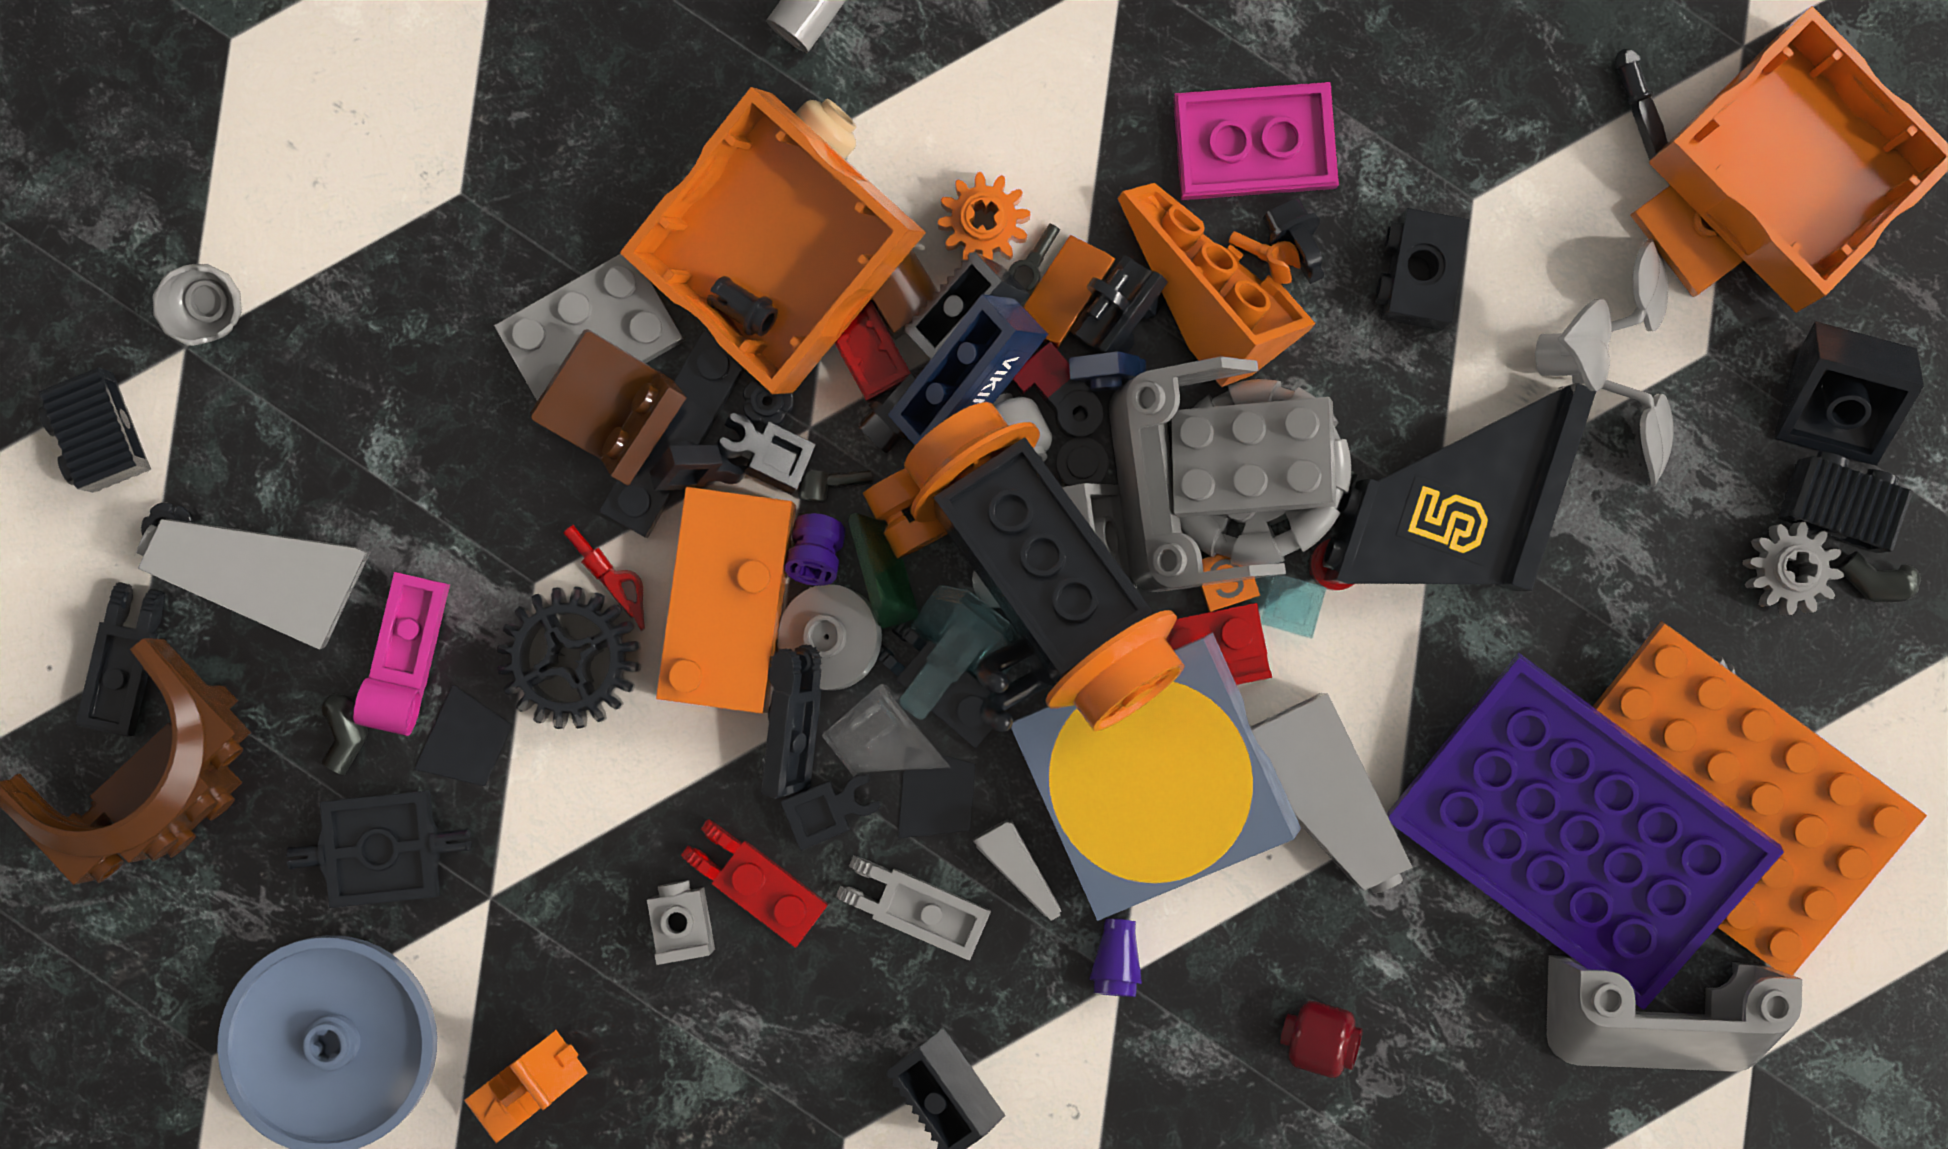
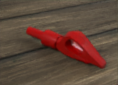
M574 525L567 528L563 533L583 556L584 559L581 563L603 584L630 618L635 620L642 632L645 629L643 583L639 575L631 570H615L601 549L597 548L594 550ZM622 582H633L636 590V602L627 599L621 585Z

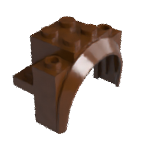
M143 638L130 650L164 696L171 722L167 723L89 796L93 800L91 802L92 807L82 816L77 812L72 813L69 817L62 815L51 807L21 774L14 775L10 780L0 781V807L73 885L93 880L97 883L104 881L124 863L120 855L128 863L149 858L152 861H156L166 854L174 857L195 839L196 835L192 830L205 817L211 821L232 805L235 799L231 793L243 783L228 767L243 751L239 743L251 733L230 710L238 700L225 686H207L165 639Z

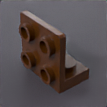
M585 329L531 410L530 416L536 423L601 459L612 477L629 486L687 397L673 379L593 331Z

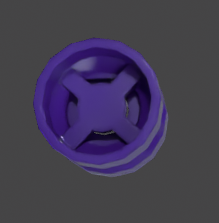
M811 513L798 516L794 521L792 540L795 546L788 551L785 562V572L788 576L806 585L825 586L833 583L837 578L839 559L836 557V553L843 548L846 534L843 524L835 518L823 514Z

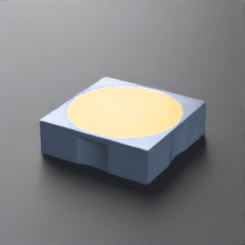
M1213 632L1174 649V652L1185 665L1181 674L1143 707L1104 730L1093 731L1075 705L1058 709H1050L1047 705L1013 722L1011 727L1097 921L1294 840L1301 830V826L1270 758L1262 750L1251 731L1246 716L1244 700Z

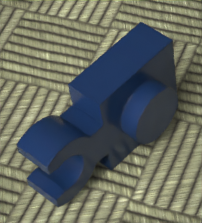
M1118 351L1069 358L1070 379L1089 382L1090 390L1092 391L1117 390L1122 388V382L1130 381L1140 373L1146 372V360L1140 359V356Z

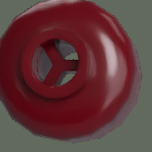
M1308 1001L1301 1007L1298 1015L1288 1013L1283 1026L1280 1044L1289 1046V1060L1294 1067L1325 1077L1336 1078L1342 1074L1344 1068L1353 1070L1361 1044L1363 1029L1355 1027V1018L1348 1010L1317 1001Z

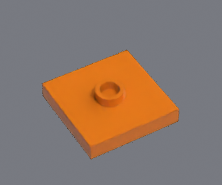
M1671 185L1630 214L1646 237L1654 241L1659 254L1692 297L1699 295L1744 261Z

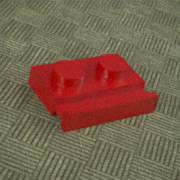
M1257 603L1176 619L1173 628L1166 638V641L1174 650L1213 632L1236 685L1272 678Z

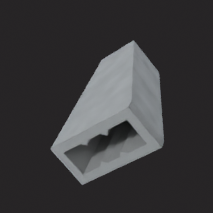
M161 519L158 527L150 525L137 548V554L143 556L138 569L319 650L326 647L371 553L361 547L172 519Z
M1319 693L1251 726L1250 728L1255 739L1273 764L1299 824L1353 884L1364 891L1372 888L1374 894H1377L1401 883L1403 878L1400 873L1413 867L1328 693Z

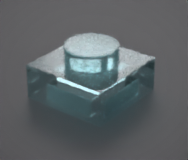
M1284 575L1273 576L1263 609L1261 624L1306 638H1313L1327 587Z

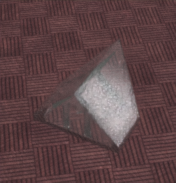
M883 683L871 691L822 735L853 776L860 772L951 768L891 690Z

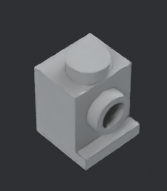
M689 880L658 886L659 895L652 896L647 900L656 950V965L709 956L715 950L705 888L691 889ZM679 912L686 917L687 927L684 931H675L670 927L668 920L671 913Z

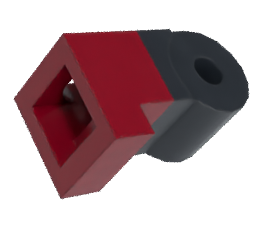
M1051 342L1031 357L1010 382L1021 396L1033 387L1054 411L1056 425L1060 432L1069 438L1088 437L1102 423L1104 414L1101 402L1085 382L1070 379L1069 363Z

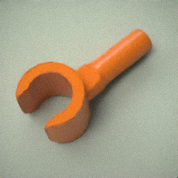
M1236 231L1230 236V244L1268 262L1271 278L1279 284H1288L1292 281L1288 265L1301 268L1298 251L1291 242L1282 241L1269 246Z

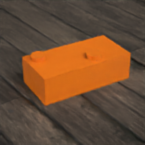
M686 487L656 699L762 714L768 713L772 686L768 679V670L771 667V656H774V652L777 650L778 628L782 615L787 579L785 562L787 553L791 549L792 530L797 507L792 501Z

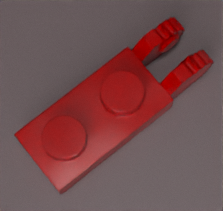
M707 819L701 827L705 836L734 855L723 869L711 861L701 850L691 846H687L681 854L683 859L703 875L712 879L713 886L796 948L826 909L828 903L745 840L742 843L714 821Z

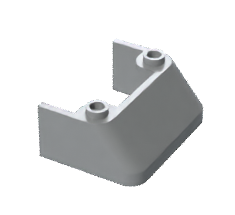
M1216 357L1140 373L1122 385V388L1117 389L1111 397L1109 418L1129 569L1134 582L1145 591L1163 592L1286 574L1285 563L1248 565L1204 572L1202 556L1197 543L1190 536L1182 533L1180 518L1174 514L1173 462L1167 422L1173 418L1178 410L1180 403L1179 387L1258 372L1257 361Z

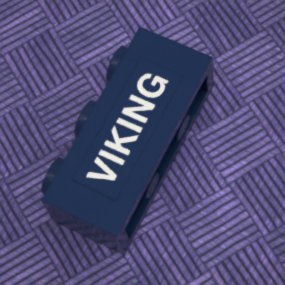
M981 294L888 416L909 440L916 445L933 428L955 413L982 402L993 404L1048 336V333L1016 299Z

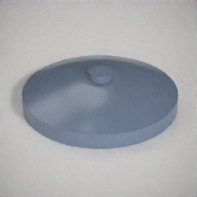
M326 935L299 940L281 947L257 962L243 976L224 1008L218 1033L217 1052L221 1077L231 1101L242 1117L263 1136L289 1149H359L385 1136L409 1116L417 1106L433 1074L438 1037L434 1012L429 998L421 983L402 961L385 949L368 941L347 936Z

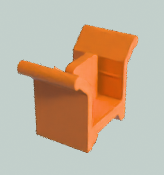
M555 1030L464 1101L495 1143H497L540 1108L542 1110L546 1109L555 1099L588 1072L578 1060L577 1056L579 1054L573 1046L566 1044L557 1030Z

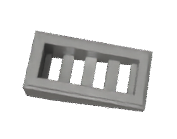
M1007 818L973 838L976 848L1045 917L1052 921L1061 916L1059 903L1012 819L1009 820Z

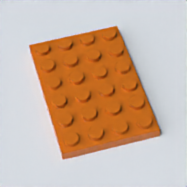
M1662 620L1593 706L1608 719L1782 846L1784 853L1723 920L1718 928L1772 968L1790 975H1794L1927 816L1910 801Z

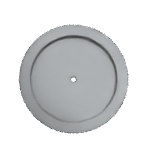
M834 584L814 586L796 596L784 611L778 628V649L787 648L795 651V648L806 644L816 647V650L820 651V657H822L820 688L822 690L845 689L862 680L874 666L881 649V624L871 603L857 591Z

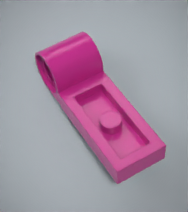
M394 572L369 678L363 681L357 694L353 715L355 724L409 736L412 733L427 684L450 584Z

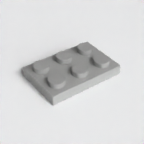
M621 254L494 325L537 401L585 329L593 331L644 363L651 361L685 341L652 282Z
M1330 397L1177 410L1173 416L1174 514L1177 517L1336 506L1333 401Z

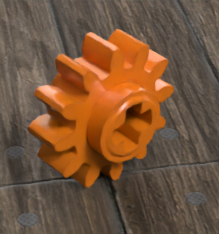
M977 172L975 187L971 189L963 181L956 180L955 188L959 198L955 200L952 197H942L941 199L942 208L946 212L952 213V216L940 218L938 220V229L946 232L953 231L954 233L946 240L945 248L947 251H952L962 245L965 248L963 250V261L968 260V254L971 252L982 254L993 261V253L997 251L1000 252L1002 257L1010 261L1013 258V250L1009 244L1010 240L1016 243H1025L1027 240L1026 232L1016 227V224L1028 222L1031 216L1030 211L1027 209H1015V206L1022 199V190L1016 189L1006 195L1004 193L1005 176L1000 175L995 180L993 186H986V179L983 173ZM982 210L987 215L992 211L995 214L993 216V228L986 230L982 224L976 229L973 226L975 224V212Z

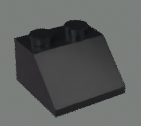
M1815 321L1793 361L1775 430V438L1877 466L1924 387L1917 348Z

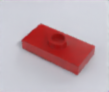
M870 299L834 343L866 402L899 386L911 373Z

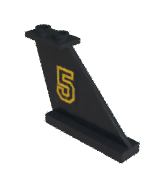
M1579 383L1559 387L1558 390L1377 481L1371 478L1356 481L1355 486H1350L1348 493H1344L1340 503L1339 516L1344 519L1338 537H1332L1325 549L1322 566L1327 568L1323 581L1332 584H1495L1512 591H1532L1596 391H1590L1585 385Z

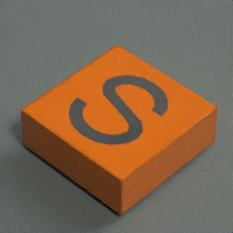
M1216 554L1215 557L1210 556L1202 559L1204 572L1241 567L1240 565L1231 564V558ZM1255 578L1200 586L1208 612L1260 596Z

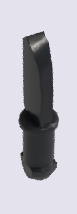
M1624 48L1617 53L1614 66L1615 70H1619L1629 98L1627 104L1632 106V113L1650 161L1668 141L1659 113L1651 99L1653 92L1649 91L1639 64L1641 59L1635 51Z

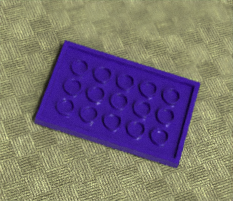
M1519 652L1386 813L1393 826L1589 970L1615 972L1627 979L1634 989L1635 1004L1642 1010L1652 1002L1784 853L1779 843Z

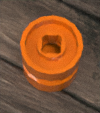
M905 468L863 492L875 518L887 522L888 526L884 531V535L897 559L905 557L948 534L939 520L930 522L914 520L909 523L906 516H904L903 513L911 509L912 503L920 491V488Z

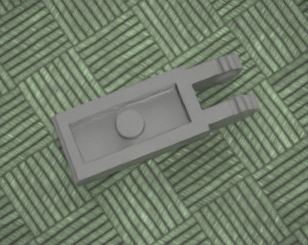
M853 855L849 867L854 869L859 875L887 884L880 902L850 886H840L836 898L873 914L872 919L970 961L991 913L990 909L894 868L893 871H890L881 865Z

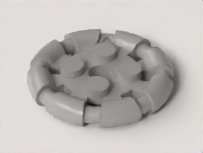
M1252 379L1229 384V391L1215 398L1207 395L1191 409L1316 397L1299 387L1295 391L1281 387V381ZM1333 415L1336 506L1180 518L1182 533L1190 536L1197 543L1199 549L1209 556L1215 557L1216 554L1231 558V564L1240 566L1276 564L1285 561L1284 556L1300 548L1305 552L1315 545L1329 531L1340 514L1337 510L1342 494L1348 493L1351 481L1350 450L1347 440L1340 439L1335 428L1338 420ZM1288 518L1291 529L1275 537L1271 525ZM1231 520L1245 524L1242 535H1239L1238 538L1226 535Z

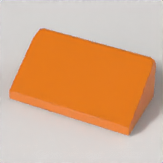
M1072 235L1068 237L1023 306L1048 333L1043 342L1046 344L1051 342L1057 350L1093 297V294L1087 289L1088 283L1093 277L1103 281L1116 259Z

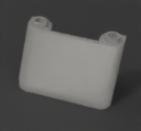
M1549 955L1546 1034L1548 1045L1552 1052L1563 1061L1581 1066L1711 1071L1747 1070L1754 1066L1799 1019L1802 1008V979L1759 963L1732 962L1733 975L1727 983L1718 988H1705V1014L1635 1011L1634 989L1629 981L1620 974L1607 970H1589L1581 966L1571 956Z

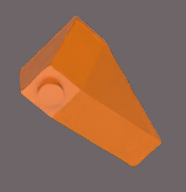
M1156 183L1122 191L1117 198L1151 270L1158 272L1167 280L1168 283L1162 290V294L1189 350L1199 361L1216 357L1255 360L1258 363L1259 371L1309 332L1316 324L1281 284L1275 282L1269 274L1262 281L1239 263L1244 254L1230 244L1226 249L1203 234L1205 229L1203 221ZM1256 372L1217 379L1216 381L1223 387L1250 377Z

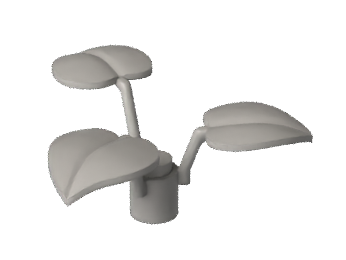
M1648 239L1644 240L1633 269V293L1637 305L1634 312L1628 317L1611 322L1610 311L1604 299H1594L1576 315L1563 333L1541 334L1536 344L1535 360L1537 370L1541 376H1572L1573 384H1585L1590 391L1604 389L1640 402L1644 410L1640 419L1641 444L1650 478L1647 486H1656L1668 462L1674 435L1673 416L1667 397L1664 394H1656L1653 398L1649 393L1606 380L1610 367L1608 343L1610 342L1611 332L1640 324L1643 320L1647 331H1656L1660 327L1666 313L1668 303L1666 271L1654 241Z

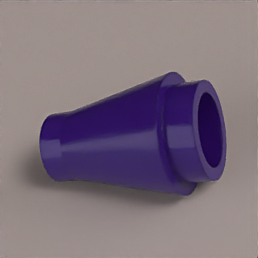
M1105 919L1104 931L1089 979L1094 980V994L1136 997L1137 984H1142L1136 940V921Z

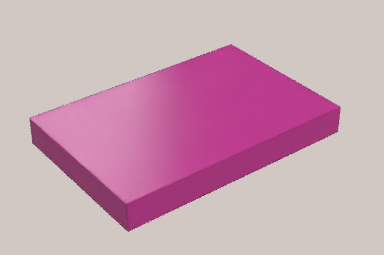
M1330 82L1174 94L1173 103L1181 200L1336 189L1339 186Z

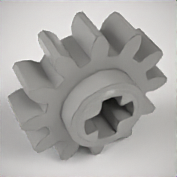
M1806 522L1793 523L1789 533L1785 526L1778 524L1769 527L1771 540L1761 537L1751 541L1752 546L1760 552V555L1756 558L1743 560L1745 567L1756 569L1757 577L1748 580L1745 586L1750 589L1763 588L1765 590L1759 599L1761 607L1771 606L1779 601L1778 609L1780 615H1793L1797 605L1803 613H1813L1817 611L1815 598L1821 600L1834 599L1835 594L1826 583L1828 580L1843 578L1844 573L1838 569L1830 568L1829 561L1839 557L1841 551L1840 549L1824 550L1821 547L1827 538L1826 531L1815 532L1807 537L1808 528ZM1788 561H1792V565L1799 567V576L1795 577V573L1787 571L1786 564Z

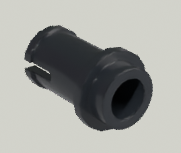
M727 276L719 278L712 286L710 291L719 296L708 295L707 304L743 325L742 330L747 335L756 333L759 336H764L774 325L778 310L772 306V300L767 296L758 298L734 283Z

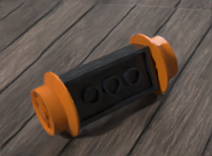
M982 402L974 404L955 413L933 428L908 454L904 464L905 469L920 488L918 495L912 503L911 514L918 522L939 520L1056 685L1046 697L1048 707L1050 709H1058L1075 705L1093 731L1104 730L1143 707L1166 689L1183 671L1185 665L1166 641L1177 617L1172 610H1165L1154 614L1153 610L1034 450L1040 436V431L1036 425L1031 422L1008 425L992 403Z

